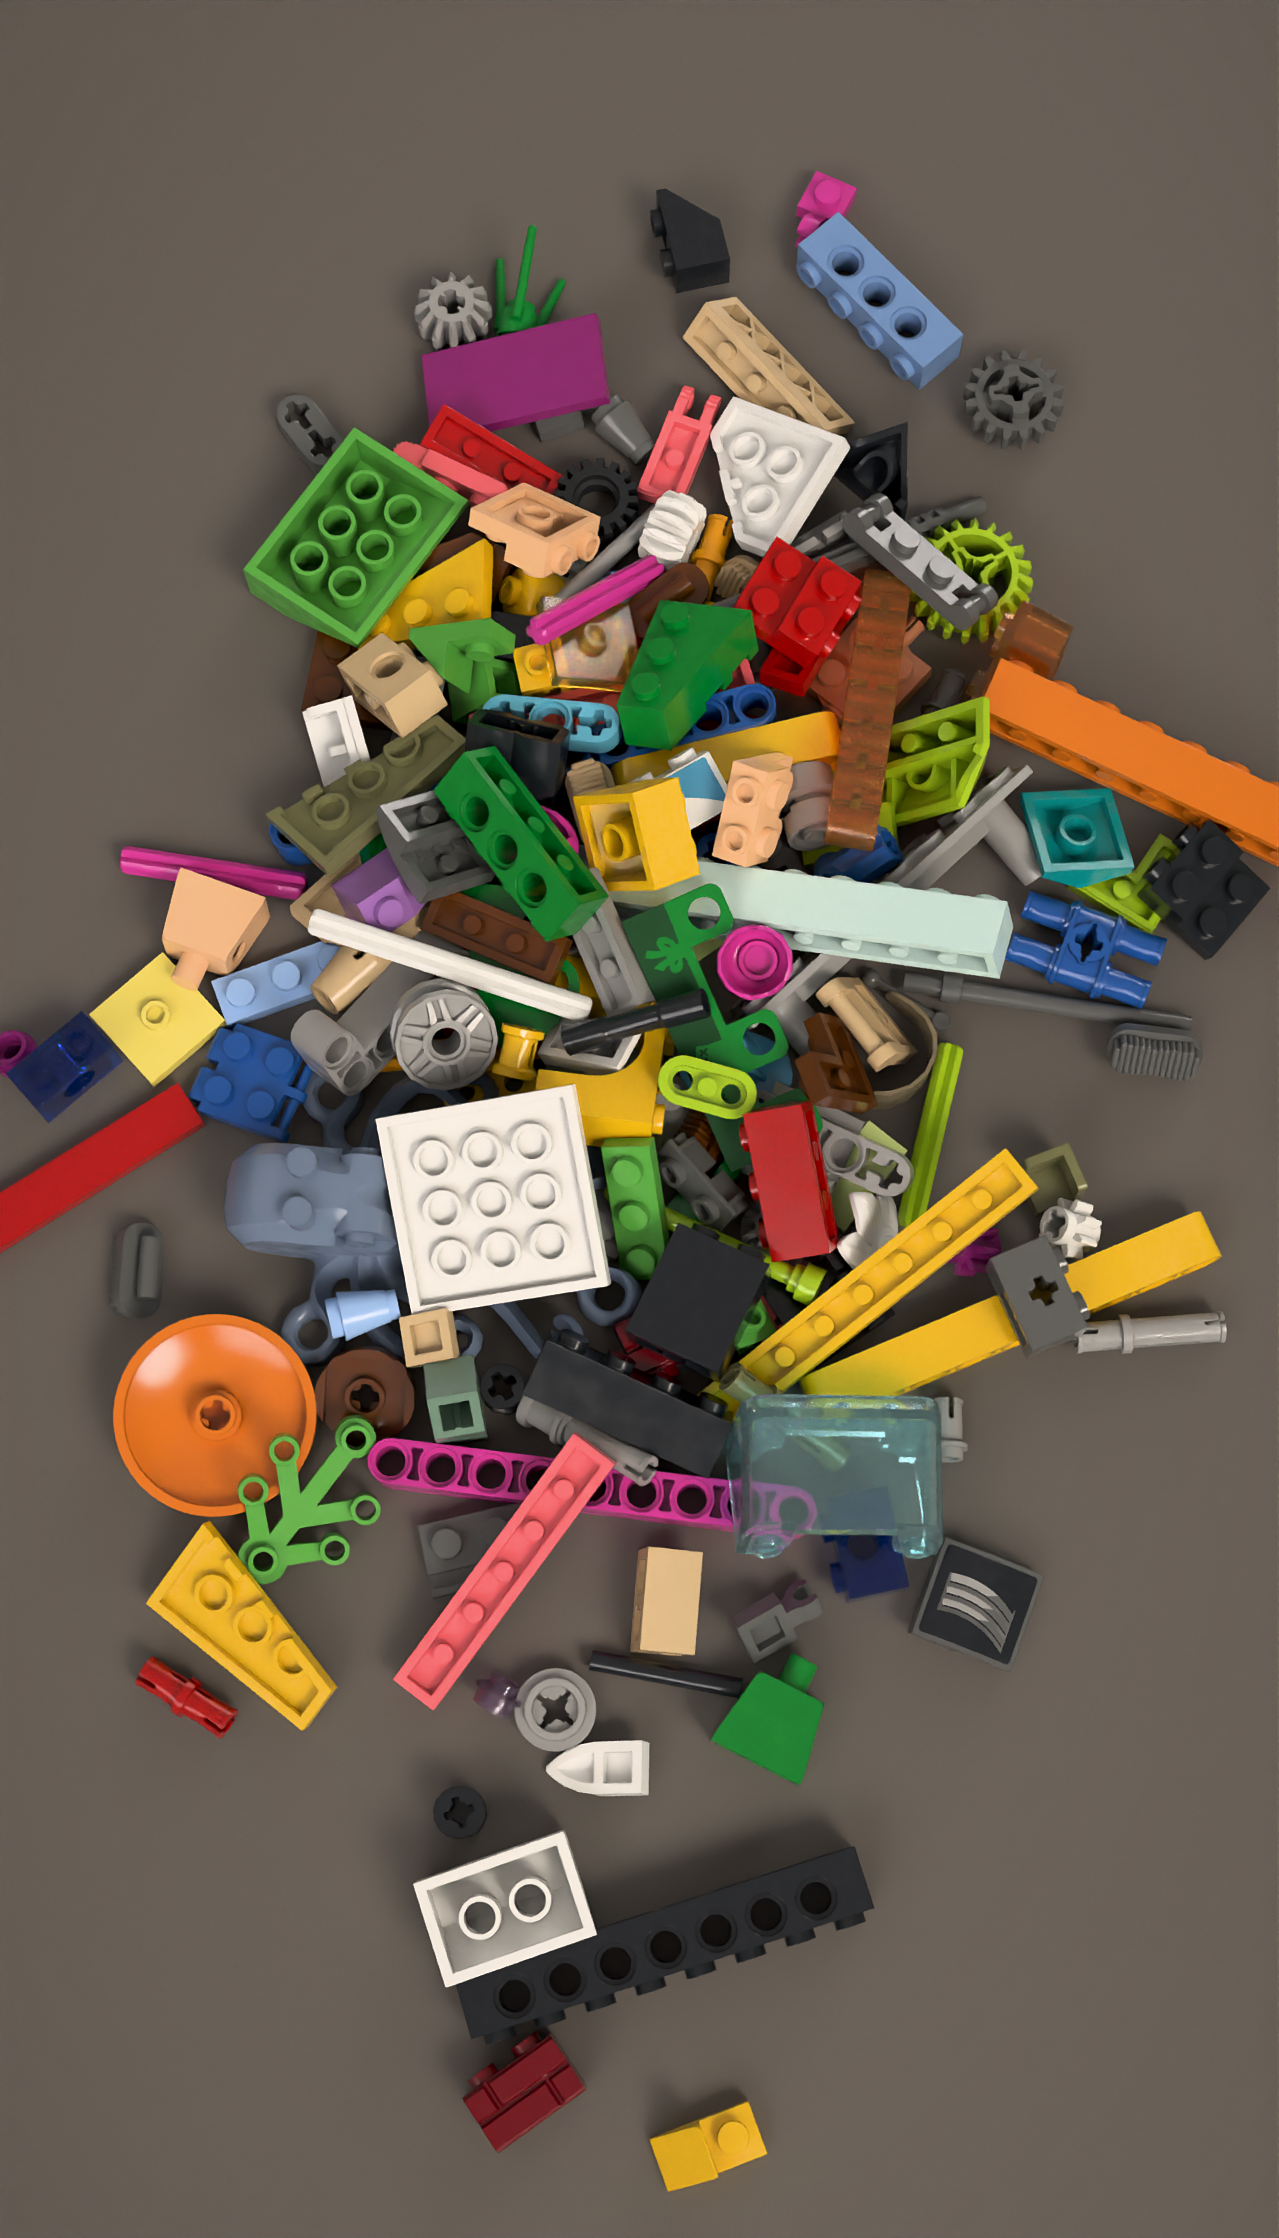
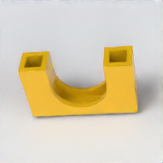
M567 956L566 960L575 967L579 976L580 989L578 994L590 997L593 1001L588 1019L601 1016L607 1017L582 957ZM561 970L554 986L567 990L569 985L568 977ZM660 1028L642 1033L635 1045L639 1056L626 1068L612 1074L596 1076L539 1069L535 1091L571 1084L576 1085L586 1145L601 1147L606 1138L652 1137L653 1134H662L666 1105L657 1104L658 1094H661L658 1087V1074L663 1066L664 1055L674 1056L675 1044L668 1028Z

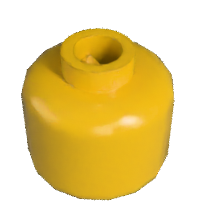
M517 568L511 576H507L503 580L499 589V600L502 603L503 612L535 617L539 614L540 608L566 585L564 578L556 573H552L544 578H535L524 574L521 568Z

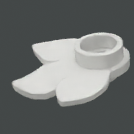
M852 1192L849 1194L855 1218L856 1232L844 1236L837 1243V1248L852 1269L859 1266L898 1234V1212L892 1197L878 1194L875 1197L867 1192Z

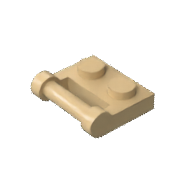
M834 978L816 993L815 996L824 1007L830 1006L868 1053L867 1061L876 1072L882 1070L887 1065L905 1064L918 1053L860 978Z

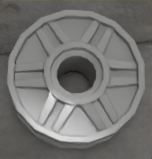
M445 978L420 982L405 992L392 1010L388 1030L398 1063L410 1079L426 1088L447 1091L467 1086L483 1075L494 1059L498 1043L495 1021L477 991L467 985ZM442 1028L454 1029L451 1036L445 1040L437 1041L432 1039L434 1034Z

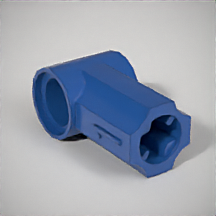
M876 824L839 851L827 852L821 855L815 861L812 876L828 878L842 875L857 882L870 883L900 863L903 859V853L888 829Z

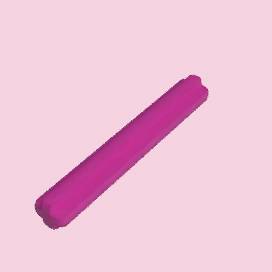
M646 555L531 618L530 625L526 627L527 636L532 637L537 645L547 644L645 589L664 573L663 563H658L654 555Z
M125 846L120 857V868L125 874L176 881L180 868H184L255 894L297 900L307 891L308 886L307 877L301 872L153 849Z

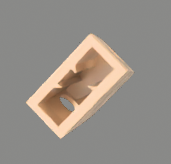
M180 868L162 934L166 954L173 959L179 960L171 980L180 987L196 991L206 970L221 976L234 973L270 918L266 897Z

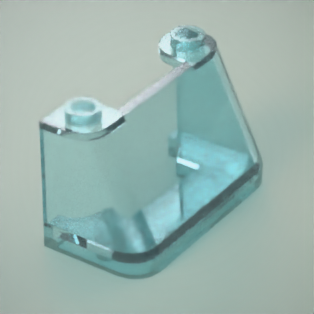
M764 1394L750 1397L739 1406L733 1427L724 1445L737 1554H753L758 1558L779 1556L793 1542L796 1534L891 1535L894 1550L904 1554L907 1558L922 1559L937 1554L943 1543L941 1418L939 1406L935 1400L921 1396Z

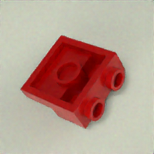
M776 537L732 608L752 610L756 636L807 669L817 656L826 659L835 647L841 635L833 630L840 619L848 622L860 605L863 598L855 593L862 581L823 555L815 562L779 537Z

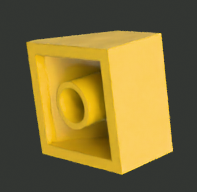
M678 777L646 779L573 796L589 867H598L608 891H654L700 874L696 856L697 849L692 839L685 809V797L681 791Z

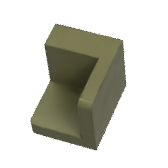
M1069 1142L1026 1158L1020 1164L1039 1188V1190L1027 1198L1035 1217L1043 1215L1049 1208L1057 1206L1058 1198L1074 1202L1076 1199L1080 1200L1088 1189L1086 1180Z

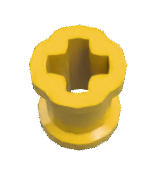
M502 1023L501 1031L505 1034L499 1063L493 1064L492 1072L511 1078L535 1081L536 1072L532 1070L538 1041L544 1039L545 1032L530 1027Z

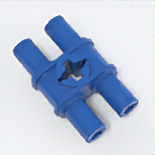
M1030 890L1020 918L1060 931L1059 937L1063 938L1062 944L1057 943L1056 947L1015 932L1005 960L1045 974L1044 979L1048 980L1049 984H1053L1054 981L1089 994L1090 999H1094V997L1099 999L1100 995H1104L1142 1009L1152 981L1111 967L1112 962L1108 960L1110 955L1114 956L1118 952L1157 967L1167 938L1126 925L1127 919H1124L1123 915L1119 914L1117 918L1084 906L1081 900L1077 902L1073 900L1070 905ZM1087 937H1090V955L1086 956L1085 961L1082 962L1080 960L1082 956L1080 953L1081 945L1085 943Z

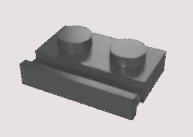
M516 1503L417 1526L433 1599L457 1593L518 1510Z

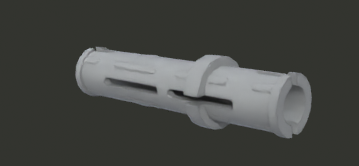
M1222 1311L1132 1319L1128 1314H1118L1116 1320L1086 1322L1088 1326L1086 1331L1081 1336L1072 1339V1341H1077L1073 1345L1076 1354L1105 1350H1119L1120 1354H1131L1133 1348L1213 1342L1224 1343L1227 1336L1226 1323L1220 1324V1321L1225 1320Z

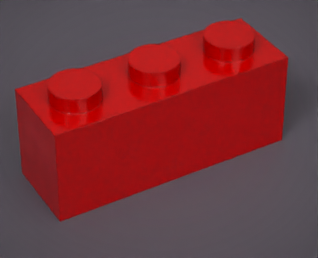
M808 1099L754 1108L750 1112L743 1114L744 1122L740 1123L739 1126L740 1141L743 1150L751 1154L754 1171L749 1174V1186L754 1201H760L763 1220L759 1222V1237L763 1249L770 1251L772 1262L831 1253L837 1248V1243L840 1240L813 1105Z

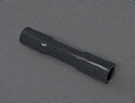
M703 988L661 999L656 1004L610 1017L601 1016L562 1027V1043L569 1056L608 1046L617 1040L660 1028H673L709 1018L711 1016L710 1003Z

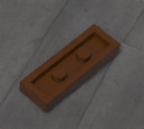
M459 892L432 900L420 927L421 930L553 986L573 943L567 937L546 942L541 934L532 927L530 922Z

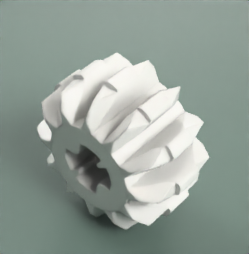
M672 490L665 492L662 497L657 499L655 507L650 511L649 518L644 524L643 533L639 538V557L643 558L646 555L656 556L658 563H663L664 571H668L676 564L688 563L705 526L706 508L694 500L693 497L682 492L680 494Z

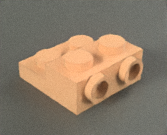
M521 483L470 509L468 526L485 533L486 537L492 541L507 543L504 561L521 568V571L528 576L544 578L552 573L560 576L565 575L576 560L582 559L589 562L594 558L600 544L598 529L601 517L527 483Z
M774 752L733 761L712 856L743 867H750L768 861V858L773 854L782 831V820L779 817L792 788L793 774L790 770L794 757Z

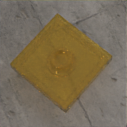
M541 596L536 604L537 614L568 598ZM618 603L544 645L551 686L609 691L623 690L639 652L629 604Z

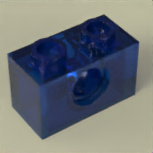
M81 1011L10 1069L6 1075L49 1123L121 1064L123 1060L113 1045L85 1013Z
M886 1486L826 1499L824 1503L825 1512L818 1514V1522L824 1544L833 1542L837 1562L829 1563V1569L835 1593L844 1592L846 1603L906 1591L910 1586ZM856 1533H864L870 1536L875 1544L874 1555L868 1559L855 1558L848 1550V1538Z

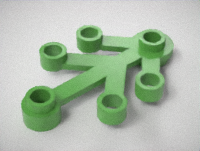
M349 1415L337 1424L334 1433L335 1448L301 1492L296 1464L300 1454L297 1439L289 1433H280L271 1439L269 1455L277 1468L283 1516L270 1532L264 1502L269 1494L266 1479L260 1474L250 1473L239 1481L238 1496L241 1502L245 1504L250 1537L240 1546L238 1558L258 1584H269L276 1581L284 1574L288 1565L323 1560L325 1563L335 1566L344 1563L349 1557L350 1546L348 1539L339 1532H329L319 1541L288 1544L299 1528L354 1520L361 1525H370L379 1518L381 1513L378 1498L371 1492L357 1493L351 1499L319 1503L353 1458L366 1456L375 1445L376 1434L374 1427L367 1418L361 1415ZM355 1430L361 1431L365 1435V1441L358 1447H352L346 1442L347 1435ZM282 1441H287L294 1446V1451L289 1457L282 1458L275 1453V1446ZM250 1482H257L263 1487L261 1495L256 1498L247 1497L243 1489ZM364 1500L371 1501L375 1505L374 1511L368 1516L359 1515L355 1511L359 1502ZM331 1541H339L344 1545V1549L340 1555L330 1556L325 1552L326 1545ZM260 1552H267L273 1557V1561L267 1567H258L253 1562L255 1555Z

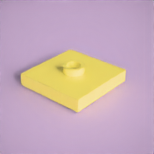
M163 952L89 1014L93 1021L153 1087L158 1085L214 1037L219 1027L224 1028L227 1025L225 1019L198 990L185 989L171 980L176 966Z

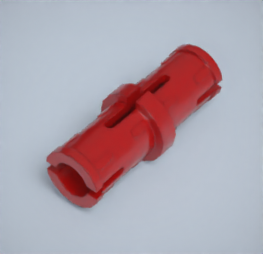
M155 1656L151 1657L144 1664L138 1674L139 1677L135 1681L137 1686L142 1687L170 1705L173 1714L180 1718L185 1715L205 1727L206 1730L213 1733L219 1739L224 1737L235 1721L234 1718L238 1715L237 1709L220 1701L203 1689L201 1681L194 1677L189 1680L169 1668V1666Z

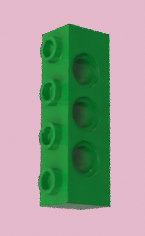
M495 746L464 752L433 790L445 806L447 814L457 822L472 842L475 851L484 858L501 881L504 890L514 898L529 918L532 927L541 934L546 942L576 934L608 899L609 895Z

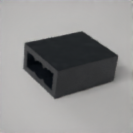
M678 1223L625 1331L630 1342L719 1383L771 1278L770 1264L764 1262L766 1256L748 1245L738 1244L735 1249L720 1242V1235L704 1225L693 1223L692 1227L689 1228Z

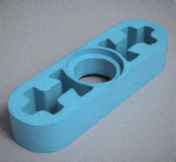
M501 694L489 699L483 709L511 712V714L527 720V713H530L529 720L541 721L550 714L560 715L565 719L563 727L571 731L569 751L605 753L614 749L622 736L617 712L611 706L602 703ZM573 718H579L580 725H576L578 732L576 735H574L575 726ZM598 721L606 722L607 728L602 729L599 736L592 735L591 729L596 728Z

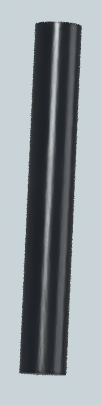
M596 1650L592 1651L589 1667L590 1671L738 1699L740 1698L743 1678Z

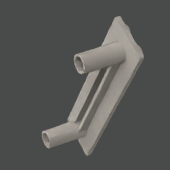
M1027 764L1015 769H1011L1007 765L995 774L992 771L987 773L977 781L965 808L941 814L936 820L940 825L938 829L927 836L923 833L915 838L902 851V861L870 883L893 882L903 888L927 890L982 838L1024 886L1035 881L1041 876L1028 829L1004 800L1033 773L1031 768ZM803 951L798 957L793 959L791 976L779 992L753 1001L740 998L729 1009L734 1016L726 1023H733L763 1009L771 1010L777 1016L788 1043L800 1056L805 1055L810 1050L808 1047L809 1035L803 1021L816 1014L806 1000L852 958ZM759 1023L752 1024L746 1030L755 1028Z

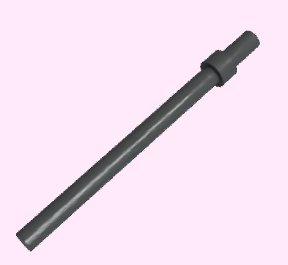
M905 972L902 983V991L937 996L939 997V1002L959 1005V1001L962 1000L1118 1025L1134 1023L1189 1031L1192 1028V1016L963 981V976L943 973V977L940 978Z

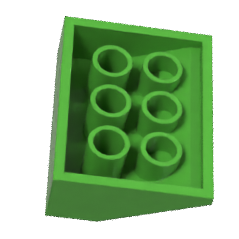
M354 427L243 569L250 593L286 617L359 648L469 505V502L463 496Z

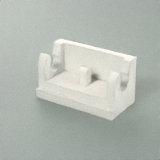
M352 695L307 708V711L302 712L324 787L346 775L344 768L360 759L362 762L370 761Z

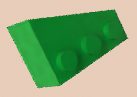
M668 600L659 601L616 704L626 745L672 751L707 711L706 702L719 688L725 690L733 681L732 673L744 659L751 660L759 651L752 610Z

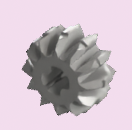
M450 272L447 282L443 283L432 277L430 282L431 290L420 289L418 294L419 304L415 305L416 308L414 309L415 321L420 324L418 326L419 333L423 340L432 339L433 347L437 351L446 344H449L450 348L463 343L476 342V337L487 336L489 331L488 322L492 318V307L487 302V292L484 287H474V280L471 279L470 275L457 282L455 275Z

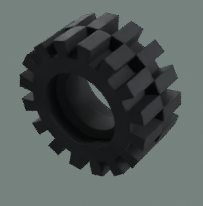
M596 458V466L590 467L588 459L580 461L581 470L577 471L574 465L567 469V478L560 477L558 490L555 489V497L578 507L582 497L591 492H604L613 498L615 502L614 509L609 515L600 518L598 529L600 544L598 551H602L606 548L605 542H613L638 518V488L635 481L631 482V474L627 469L620 473V464L612 461L610 467L607 468L605 467L604 458Z

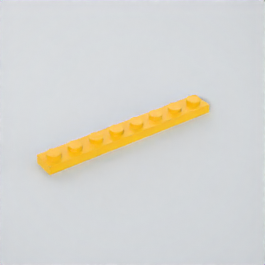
M1005 1148L742 1358L739 1363L766 1385H775L785 1392L1039 1190L1038 1186L1009 1150ZM714 1381L701 1392H707L723 1399L728 1403L727 1410L734 1412L733 1427L728 1435L730 1436L751 1419L749 1410L736 1399H733L726 1392L719 1389L720 1383Z

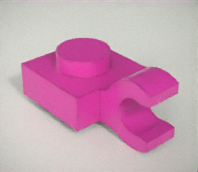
M816 171L797 205L796 216L802 218L797 228V233L800 235L795 246L798 247L799 243L837 212L845 218L856 199L857 188Z

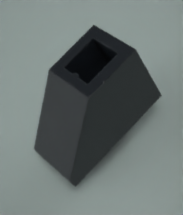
M666 188L656 190V209L650 210V221L654 237H662L665 249L660 250L661 266L665 278L672 276L676 293L729 283L730 256L720 219Z

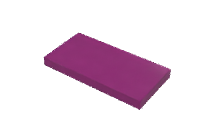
M596 313L421 355L429 427L443 404L492 432L611 403L601 323Z

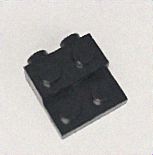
M1210 819L1197 826L1190 822L1177 834L1172 841V844L1177 848L1167 859L1162 856L1147 869L1143 875L1147 883L1137 893V896L1204 960L1212 958L1271 889L1239 859L1244 851Z

